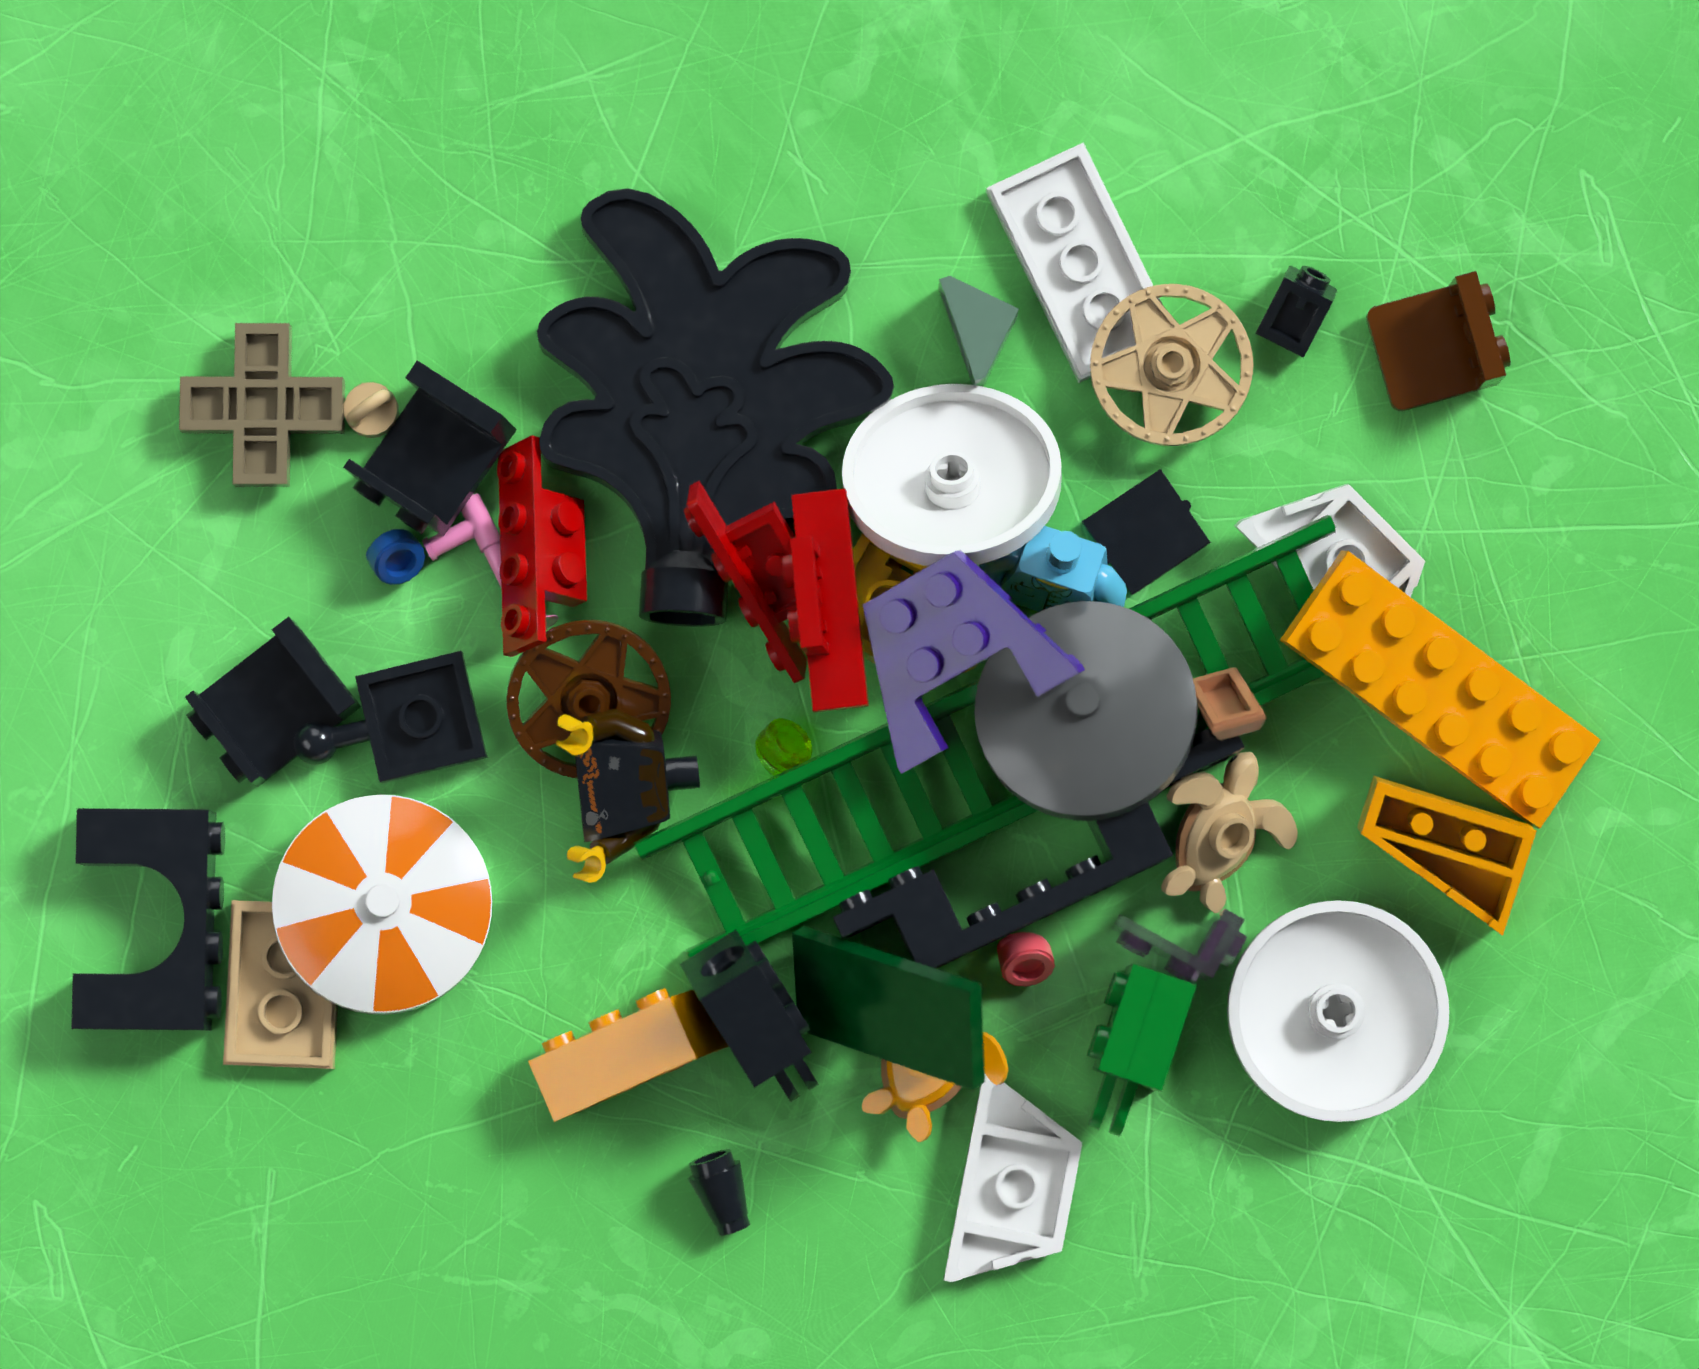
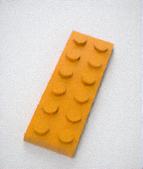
M1341 550L1280 639L1281 642L1534 828L1540 829L1601 740L1349 551Z

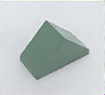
M952 276L939 279L938 289L971 383L974 386H984L1017 319L1019 309Z

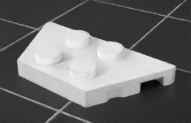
M1344 484L1241 519L1234 525L1258 548L1321 517L1330 515L1336 526V533L1296 551L1313 589L1317 587L1341 550L1351 552L1409 597H1411L1413 589L1418 585L1425 564V560L1349 484ZM1272 562V564L1278 569L1276 562Z
M986 1075L985 1083L980 1086L943 1279L948 1282L962 1280L963 1278L1062 1252L1082 1148L1080 1140L1053 1121L1031 1102L1005 1083L995 1085Z

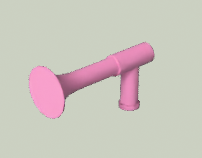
M474 494L461 510L465 518L464 521L450 527L444 537L438 533L430 538L422 539V542L430 558L434 561L438 559V556L474 538L481 553H484L501 587L499 574L501 565L500 534L480 494ZM545 614L546 630L558 621L557 615Z

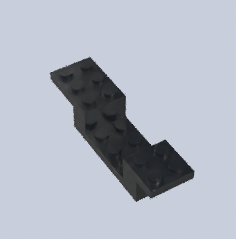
M1210 728L1196 734L1184 765L1166 788L1188 775L1202 772L1238 754L1245 748L1240 736L1219 740L1211 732ZM1147 802L1143 806L1117 817L1087 821L1106 863L1101 864L1098 855H1095L1068 868L1065 871L1068 880L1053 888L1048 879H1044L1017 892L1018 894L1015 895L1019 902L1017 905L1001 911L996 902L967 916L966 920L970 927L962 930L935 871L932 870L922 874L919 865L890 878L888 883L891 890L873 898L869 889L841 901L839 907L842 913L834 916L833 920L841 938L847 939L893 918L912 961L937 969L1162 863L1172 857L1173 853Z

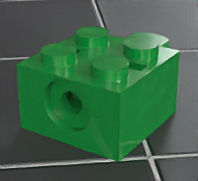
M1134 963L1126 966L1124 973L1117 971V973L1113 974L1104 1004L1112 1006L1113 1009L1107 1026L1102 1024L1096 1025L1087 1052V1056L1096 1059L1092 1070L1104 1074L1088 1126L1096 1129L1100 1128L1117 1078L1125 1081L1109 1129V1133L1120 1136L1124 1129L1137 1087L1141 1086L1153 1091H1162L1197 986L1196 984Z

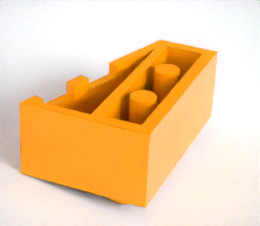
M1373 776L1357 826L1360 833L1503 936L1537 831L1530 824Z
M666 988L637 1000L636 1004L639 1011L622 1018L618 1009L588 1022L592 1032L575 1039L573 1032L569 1031L542 1043L545 1054L529 1060L528 1063L553 1121L556 1122L665 1073L681 1068L703 1056L728 1047L694 989L671 997Z

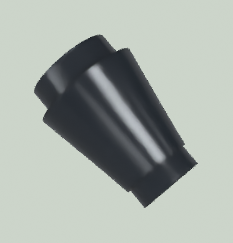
M725 1149L704 1155L689 1164L692 1176L688 1180L712 1222L717 1227L719 1235L732 1234L748 1227L750 1221L747 1216L748 1209L740 1160H734L731 1150Z

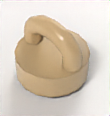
M375 382L362 383L354 387L347 395L344 402V416L350 428L358 435L367 438H378L387 434L395 424L399 416V407L393 393L384 385Z

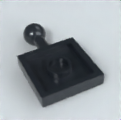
M462 651L355 676L365 720L332 728L326 723L311 721L302 725L294 737V749L298 757L304 762L314 765L327 762L338 748L370 741L380 783L488 758Z

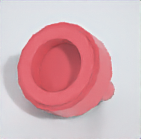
M1017 932L1005 936L997 945L1002 977L1012 985L1024 987L1036 985L1046 980L1054 970L1055 962L1051 946L1041 935L1031 932Z

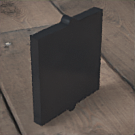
M1161 469L1082 521V524L1095 543L1101 544L1107 549V564H1110L1122 578L1131 596L1211 543L1190 513L1191 503L1187 500L1182 501Z

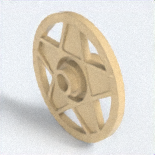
M1160 284L1141 289L1119 302L1105 317L1092 345L1090 356L1091 381L1101 407L1107 416L1123 431L1150 444L1183 446L1202 441L1223 429L1238 413L1250 389L1253 375V354L1248 335L1236 314L1220 299L1192 286ZM1157 298H1186L1205 305L1210 309L1179 325ZM1130 311L1136 345L1102 358L1110 331L1121 317ZM1230 331H1232L1241 358L1239 385L1212 360ZM1106 388L1142 393L1144 427L1136 424L1119 410ZM1188 402L1223 411L1218 417L1201 428L1173 434Z

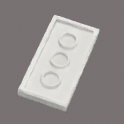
M1083 142L986 188V193L1078 383L1091 378L1090 356L1092 345L1105 317L1119 302L1129 295L1153 286ZM1130 311L1126 312L1110 331L1102 358L1136 345Z

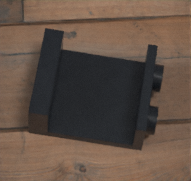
M417 360L405 377L417 391L401 412L395 424L390 428L364 468L351 459L346 462L343 468L358 480L353 489L369 501L380 507L384 499H387L400 508L395 517L420 534H423L428 526L444 537L517 429L502 414Z
M289 616L272 629L275 634L273 638L200 694L192 691L185 696V699L193 708L186 716L205 740L214 735L227 752L219 758L239 783L247 778L252 784L259 787L295 759L298 755L294 749V737L297 730L305 723L320 721L326 723L331 728L336 727L361 707L302 629Z

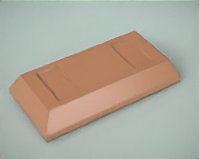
M1233 667L1193 678L1198 709L1211 732L1219 740L1261 729L1266 720L1265 713L1237 668Z

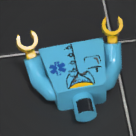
M1044 526L1034 538L1021 548L1004 557L979 565V568L1011 597L1010 601L1012 603L1038 612L1053 606L1080 601H1097L1122 607L1125 605L1126 584L1112 566L1107 564V549L1101 544L1080 538L1070 531H1059Z

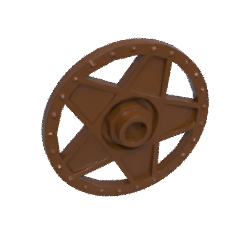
M600 620L572 621L546 631L545 643L528 649L519 656L510 674L506 695L508 719L521 747L532 759L546 769L571 778H577L575 763L562 761L541 749L556 744L557 741L566 740L570 736L571 731H567L557 725L560 716L570 715L580 720L587 715L618 709L642 721L655 718L651 729L661 732L662 736L668 722L671 706L668 677L660 658L652 647L633 631L615 623ZM598 634L578 661L547 648L551 644L570 636ZM627 644L633 647L649 664L658 687L624 677ZM527 671L546 696V699L522 723L518 697L523 676Z

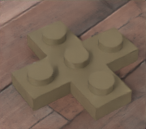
M235 323L234 377L180 376L179 430L182 433H233V485L235 487H290V434H344L345 379L343 377H291L292 326L289 323Z

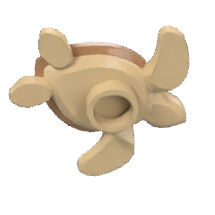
M1252 752L1238 753L1229 760L1225 768L1223 783H1219L1212 774L1199 772L1176 781L1170 788L1167 800L1176 805L1191 804L1184 813L1177 832L1175 847L1177 868L1168 873L1162 882L1161 890L1165 894L1177 896L1184 894L1187 890L1200 891L1199 900L1213 913H1219L1226 902L1225 889L1221 881L1230 877L1248 859L1254 847L1256 829L1267 831L1279 846L1288 850L1296 843L1298 835L1296 823L1292 814L1282 803L1270 799L1248 800L1251 791L1257 785L1259 775L1257 758Z

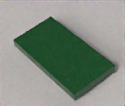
M803 926L792 933L796 1006L811 1029L806 1033L970 1090H975L985 1083L981 983L807 926Z

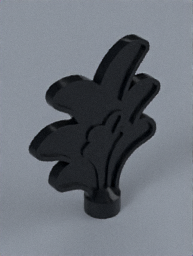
M629 188L607 191L589 201L583 208L581 214L582 230L590 244L619 278L631 299L635 311L633 312L628 307L611 299L580 297L561 303L541 319L537 329V337L543 354L579 379L595 396L594 400L584 399L567 402L552 412L542 428L539 440L541 455L546 464L554 469L591 479L609 488L633 512L642 530L646 546L645 570L641 573L639 617L641 619L673 626L702 627L720 625L726 622L728 582L726 583L722 580L713 564L711 554L714 553V550L705 535L700 538L697 537L685 517L684 508L688 507L687 499L690 485L698 481L701 482L726 525L772 502L776 503L787 524L794 523L791 495L837 489L835 472L827 459L813 448L803 446V444L827 430L864 420L873 411L887 404L893 395V378L884 365L875 357L850 344L836 341H813L780 348L787 337L800 324L840 300L847 291L851 276L849 258L838 247L825 242L804 238L774 240L751 248L734 259L725 269L719 271L712 253L702 236L675 208L649 193Z

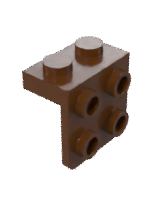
M1477 271L1455 276L1447 287L1372 307L1367 313L1366 320L1390 404L1395 410L1405 411L1497 386L1506 376L1505 368L1511 365L1509 350L1502 335L1495 336L1490 320V316L1495 315L1496 312L1493 295L1487 283L1480 285Z

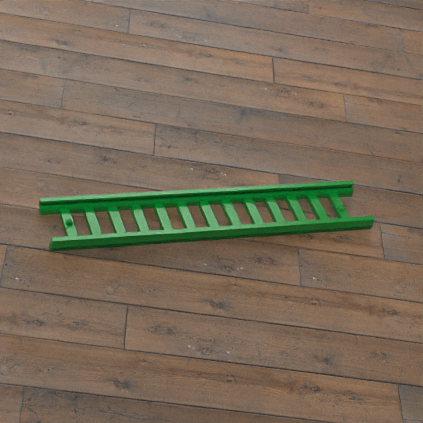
M1330 515L1321 517L1129 609L1152 620L1177 608L1206 673L1211 674L1229 669V666L1197 598L1226 585L1267 675L1247 684L1261 706L1326 674L1304 658L1289 665L1287 664L1247 574L1275 561L1299 612L1314 589L1296 551L1336 533V526ZM979 680L925 705L949 747L942 752L972 813L957 822L942 828L915 769L912 768L902 774L900 773L896 764L889 726L886 723L634 842V846L642 860L683 842L723 925L724 932L686 949L689 958L734 930H737L745 945L754 940L757 943L762 942L838 906L841 901L867 889L872 890L904 871L918 865L920 867L1037 812L1038 810L1025 804L1014 795L993 805L991 804L950 717L951 714L975 703ZM1199 709L1195 735L1209 728ZM879 748L882 750L923 837L895 851L892 850L851 764V761ZM830 771L873 859L872 862L847 874H843L801 786ZM779 795H782L824 883L794 898L752 808ZM731 818L774 905L773 909L745 921L703 834V831Z

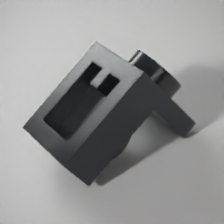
M1289 266L1255 334L1304 358L1337 293V289L1329 285L1330 278L1309 266H1302L1300 270Z

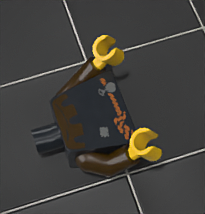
M618 709L587 715L580 720L570 715H562L557 722L559 727L571 731L570 736L566 740L557 741L556 746L575 755L584 842H591L590 849L581 846L571 847L567 852V859L574 862L585 860L583 869L574 873L573 878L589 883L598 881L603 876L606 865L634 848V842L651 835L659 829L661 822L670 819L668 791L700 788L697 755L665 759L661 732L652 730L648 723Z

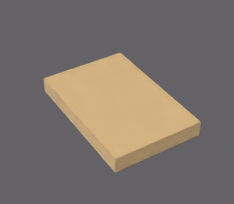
M232 900L223 1065L335 1069L338 1005L329 1002L309 988L288 963L276 936L272 902Z

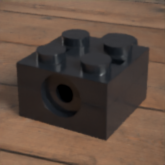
M734 930L680 964L700 1002L754 1088L775 1076L790 1102L800 1097L784 1070L792 1064L809 1090L819 1085L803 1059L811 1051L801 1035L811 1029L756 940L745 945L737 930Z

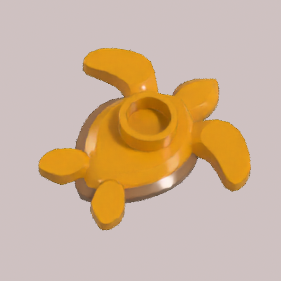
M983 1032L985 1075L995 1085H1001L1008 1075L1009 1067L1006 1056L997 1040L990 1034ZM882 1059L881 1077L883 1088L869 1093L863 1099L862 1110L870 1114H885L888 1110L892 1109L898 1117L907 1119L906 1128L910 1135L916 1141L923 1142L928 1139L932 1131L930 1112L942 1107L953 1099L962 1086Z

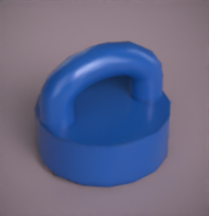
M393 529L381 534L372 542L367 549L366 558L376 576L382 582L393 585L402 584L415 577L424 565L425 553L417 538L409 530Z

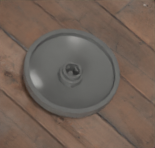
M1097 601L1071 602L1050 607L1030 616L1029 619L1034 624L1039 623L1047 631L1044 633L1067 655L1072 654L1077 658L1085 671L1037 697L1009 648H1005L988 658L977 687L975 723L979 742L992 771L999 781L1019 800L1040 812L1062 819L1075 821L1103 820L1123 815L1143 806L1161 793L1176 777L1190 753L1195 738L1198 716L1197 696L1192 674L1183 654L1174 641L1150 619L1133 610L1111 603Z

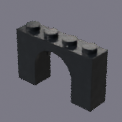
M77 808L75 863L83 866H140L158 871L173 884L181 898L184 910V927L174 951L161 964L150 970L135 974L73 973L71 1029L212 1031V1019H220L222 1007L220 986H213V964H221L223 955L222 932H214V910H222L224 903L223 877H215L216 855H223L225 849L224 822H216V812L200 809Z

